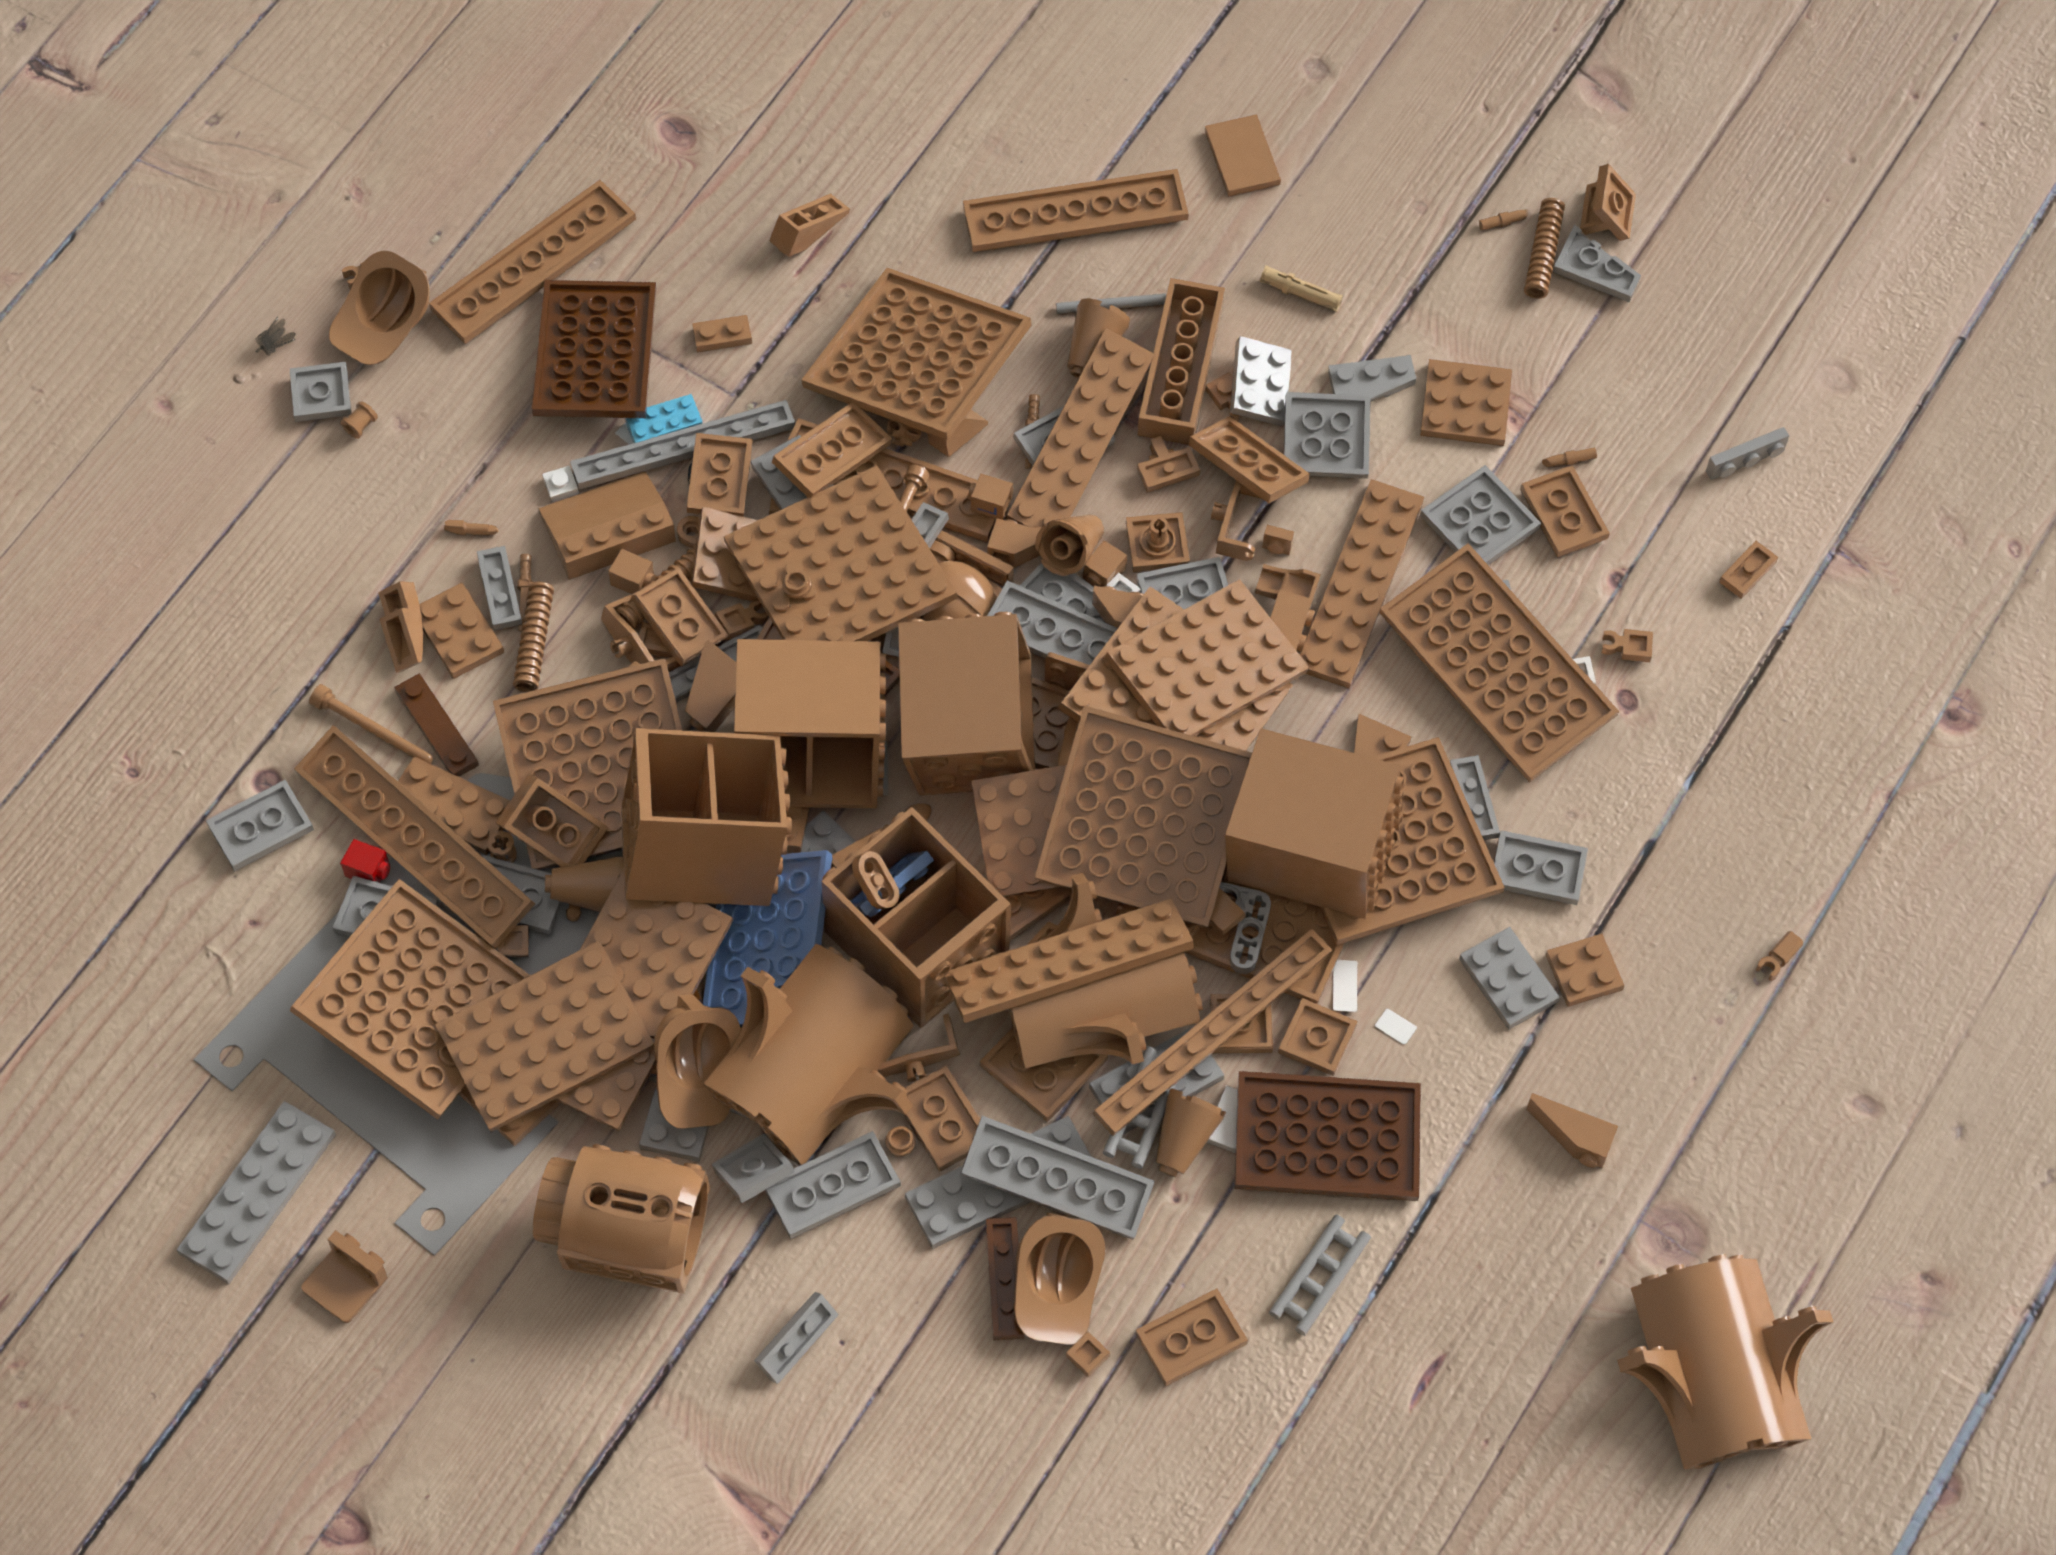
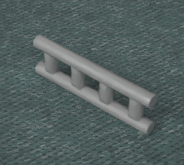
M1146 1047L1143 1053L1144 1062L1139 1063L1134 1077L1155 1060L1154 1058L1157 1053L1155 1048ZM1169 1090L1155 1101L1156 1104L1150 1118L1139 1114L1130 1122V1124L1145 1129L1139 1144L1122 1138L1126 1129L1125 1126L1116 1135L1112 1136L1110 1134L1103 1154L1114 1158L1118 1149L1134 1155L1131 1164L1136 1168L1142 1169L1164 1117Z
M1334 1215L1269 1311V1314L1276 1319H1279L1283 1312H1286L1300 1321L1295 1330L1303 1336L1307 1334L1371 1239V1236L1365 1231H1361L1357 1238L1340 1229L1345 1220L1339 1215ZM1333 1239L1349 1248L1340 1262L1324 1253ZM1317 1263L1332 1272L1324 1286L1308 1277ZM1300 1287L1316 1296L1307 1311L1292 1302Z

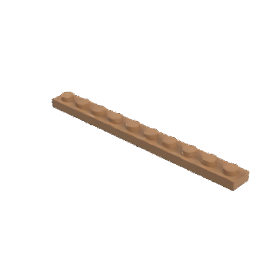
M1311 928L1096 1108L1093 1115L1112 1136L1116 1135L1331 953L1332 949Z

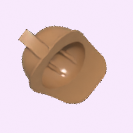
M379 251L369 256L361 265L346 300L330 326L329 339L331 344L365 365L379 364L388 359L403 342L411 329L422 319L427 310L430 299L427 272L391 251Z
M958 561L940 562V566L957 591L958 599L918 617V619L931 621L941 616L957 619L965 618L969 614L987 616L1002 588L988 580L981 572L970 565Z
M693 994L678 995L677 1008L672 1009L663 1017L657 1028L654 1040L659 1108L668 1123L681 1129L717 1125L727 1117L730 1107L716 1100L706 1088L704 1082L731 1050L741 1031L738 1019L731 1011L720 1007L710 1008L704 1006Z
M1047 1213L1045 1217L1036 1220L1023 1235L1016 1256L1017 1272L1014 1315L1019 1329L1028 1338L1037 1341L1071 1345L1075 1344L1086 1334L1090 1323L1098 1279L1105 1259L1104 1238L1100 1230L1091 1222Z

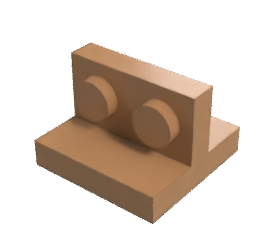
M1610 164L1599 166L1597 182L1587 184L1580 229L1585 235L1609 229L1619 241L1630 239L1636 194Z

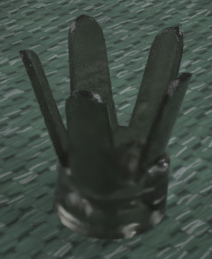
M277 316L270 327L255 338L260 347L255 352L258 353L260 350H263L270 356L278 347L296 340L293 338L296 333L290 332L282 336L286 331L283 327L285 319H281L276 323L279 318Z

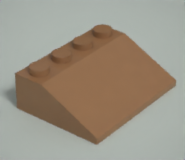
M645 471L538 508L569 580L612 565L621 549L640 555L676 542L674 523L664 501Z

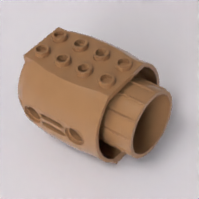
M594 1144L592 1148L583 1146L576 1161L553 1157L547 1163L540 1183L533 1218V1237L539 1242L558 1245L557 1256L565 1270L685 1294L688 1278L697 1256L710 1191L706 1171L702 1170V1167L697 1164L684 1163L682 1166L674 1164L671 1160L664 1157L648 1158L629 1150H624L623 1153L611 1151V1148L599 1144Z

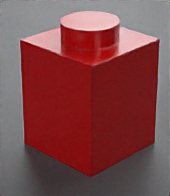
M353 839L340 862L345 877L352 879L353 876L378 883L387 878L391 868L385 850Z

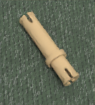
M1267 265L1260 278V282L1282 290V293L1286 295L1290 293L1335 312L1338 311L1343 299L1341 294L1295 277V274L1291 272L1287 274Z

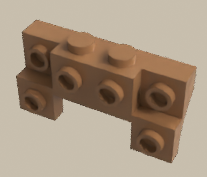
M1264 564L1255 594L1276 600L1270 618L1294 649L1302 652L1307 637L1302 635L1304 626L1310 627L1315 611L1311 610L1310 606L1321 574L1306 569L1289 570Z

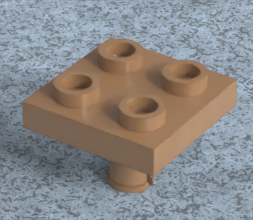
M1183 512L1126 517V529L1133 572L1153 571L1190 563Z

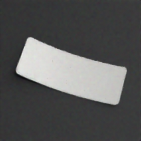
M1337 960L1333 969L1334 1011H1357V961Z

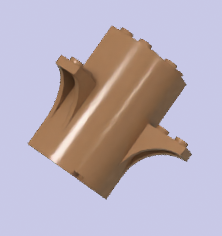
M1083 873L1071 876L1072 895L1067 912L1058 926L1041 940L1102 921L1099 909H1094L1093 899H1097L1093 881L1089 882ZM1184 952L1010 1008L1009 1012L1018 1054L1025 1069L1063 1058L1088 1054L1119 1056L1128 1060L1132 1065L1144 1062L1142 1051L1146 1050L1144 1037L1200 1022L1199 1011L1203 1010L1199 993H1195L1193 984L1197 983V976L1193 965L1189 966L1188 959Z
M817 943L780 989L774 986L775 979L764 970L757 972L749 967L745 969L740 976L747 992V1009L742 1029L731 1050L704 1082V1085L716 1100L758 1123L780 1152L799 1165L805 1164L830 1132L845 1120L866 1111L879 1109L893 1110L907 1115L913 1107L906 1096L908 1091L895 1081L892 1084L888 1083L877 1071L880 1064L887 1061L914 1025L907 1016L908 1010L896 1001L898 996L892 989L887 986L882 987L864 972V966L853 958H850L848 961L835 948L829 946L826 949Z
M1721 1254L1709 1258L1707 1263L1692 1265L1686 1268L1684 1264L1674 1265L1666 1269L1667 1274L1659 1276V1274L1646 1276L1641 1279L1642 1284L1631 1288L1648 1350L1646 1346L1628 1350V1356L1617 1360L1621 1373L1630 1374L1641 1380L1660 1402L1670 1422L1684 1469H1702L1751 1450L1786 1449L1811 1440L1798 1395V1368L1802 1354L1810 1340L1821 1329L1833 1323L1830 1310H1817L1816 1306H1811L1799 1310V1316L1792 1319L1790 1316L1775 1319L1757 1259L1743 1258V1255L1727 1258L1726 1254Z

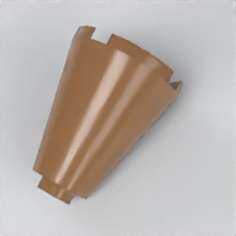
M1081 299L1077 306L1067 367L1071 370V375L1078 379L1105 328L1123 336L1130 324V318L1123 311L1110 305L1109 309L1101 307L1102 301L1097 299Z
M1087 514L1052 520L1045 524L1038 532L1035 543L1036 552L1039 551L1043 566L1052 573L1061 576H1067L1080 571L1087 563L1104 534L1103 523L1097 516Z
M623 857L554 868L551 871V875H545V893H550V899L601 912L624 870Z
M1171 1088L1167 1095L1156 1163L1161 1165L1159 1171L1175 1178L1178 1173L1184 1174L1222 1122L1226 1111H1221V1108L1195 1096L1185 1097L1182 1091Z

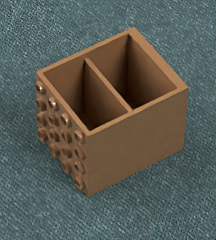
M998 612L994 616L969 614L965 618L957 619L941 616L931 621L913 618L905 623H898L902 759L919 795L973 792L972 780L1035 770L1031 653L1017 614L1010 612Z
M737 639L734 733L780 736L781 748L786 749V763L783 766V771L788 772V785L784 791L785 794L790 795V807L877 809V797H883V779L878 778H884V741L886 738V723L884 719L886 715V700L884 696L886 693L885 673H880L886 671V654H880V642Z
M635 728L621 805L626 900L770 906L772 894H777L778 892L777 875L782 874L783 858L781 855H786L787 837L785 836L791 835L792 819L786 816V812H789L790 795L785 794L784 791L788 785V772L783 771V766L786 763V749L781 748L780 736Z
M1260 728L1225 834L1228 882L1366 919L1368 910L1375 909L1378 893H1376L1378 883H1383L1387 868L1385 866L1386 859L1391 857L1395 840H1393L1395 830L1399 831L1403 818L1401 812L1404 803L1402 802L1404 777L1400 776V765Z
M913 807L905 813H898L891 820L887 828L883 831H876L869 838L865 846L860 850H853L846 857L842 865L838 868H831L822 878V898L826 908L824 918L825 933L850 958L860 962L864 966V972L882 987L887 986L892 989L898 996L896 1001L908 1010L909 1013L907 1015L920 1028L924 1027L954 1001L944 979L951 969L988 958L993 954L1009 951L1011 904ZM869 851L875 852L881 856L886 867L890 869L909 853L927 851L934 860L927 866L929 871L915 881L913 878L904 885L906 890L899 895V899L893 907L882 909L876 915L869 917L868 915L864 916L850 902V900L863 891L852 870L853 860L857 855ZM864 864L865 872H867V867Z

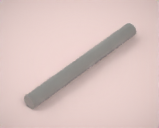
M1166 293L1097 300L1102 301L1100 306L1109 309L1110 305L1118 309L1165 304ZM1080 301L1056 303L1057 314L1076 312Z

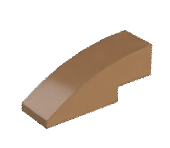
M399 581L378 592L385 616L380 618V623L396 673H400L422 662L423 626L414 582Z

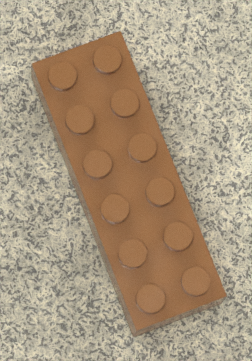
M1170 278L1154 348L1155 356L1151 361L1139 414L1138 436L1149 438L1161 436L1165 441L1189 445L1190 436L1196 433L1223 310L1224 287Z

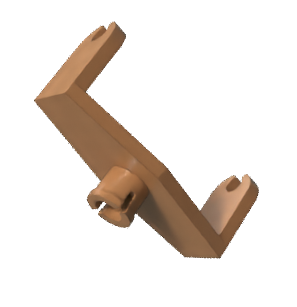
M1236 480L1228 505L1215 502L1213 506L1211 520L1223 522L1215 554L1249 561L1254 557L1255 548L1249 543L1229 539L1227 536L1240 494L1256 498L1260 497Z
M632 595L605 605L601 620L614 639L611 641L610 647L615 657L621 658L625 655L631 663L636 661L639 664L655 661L636 631L616 612L618 608L623 607L625 602H629ZM674 656L666 659L669 672L680 667Z
M949 1013L943 1015V1020L950 1044L906 1054L883 1062L877 1071L883 1077L906 1072L907 1081L916 1082L915 1073L919 1076V1080L927 1076L924 1067L960 1055Z

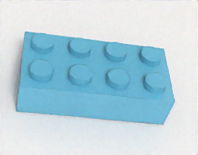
M692 394L647 407L646 419L625 418L633 443L703 424Z

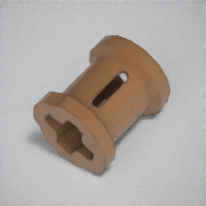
M361 401L356 404V409L348 418L344 417L340 424L349 435L359 439L363 434L362 431L370 422H375L378 419V415L371 406Z
M496 831L490 835L487 842L490 857L514 863L517 858V851L514 846L513 836L509 832Z

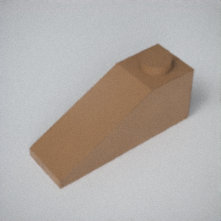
M831 193L780 214L769 241L780 252L790 257L810 247L849 213L850 208Z
M1532 1093L1526 1110L1573 1158L1578 1159L1587 1167L1603 1168L1618 1126Z

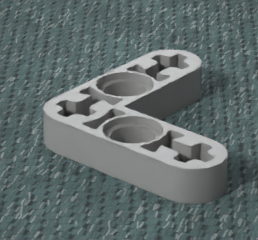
M1221 882L1220 888L1225 893L1233 894L1236 897L1235 903L1245 912V917H1247L1238 923L1230 955V965L1235 972L1248 974L1255 969L1270 913L1271 901L1269 896L1261 891ZM1256 901L1261 902V907L1256 919L1252 917L1253 905ZM1252 926L1258 930L1259 934L1256 938L1248 939L1242 934V930L1245 927ZM1245 946L1249 948L1248 960L1245 964L1239 963V958H1241L1243 947Z

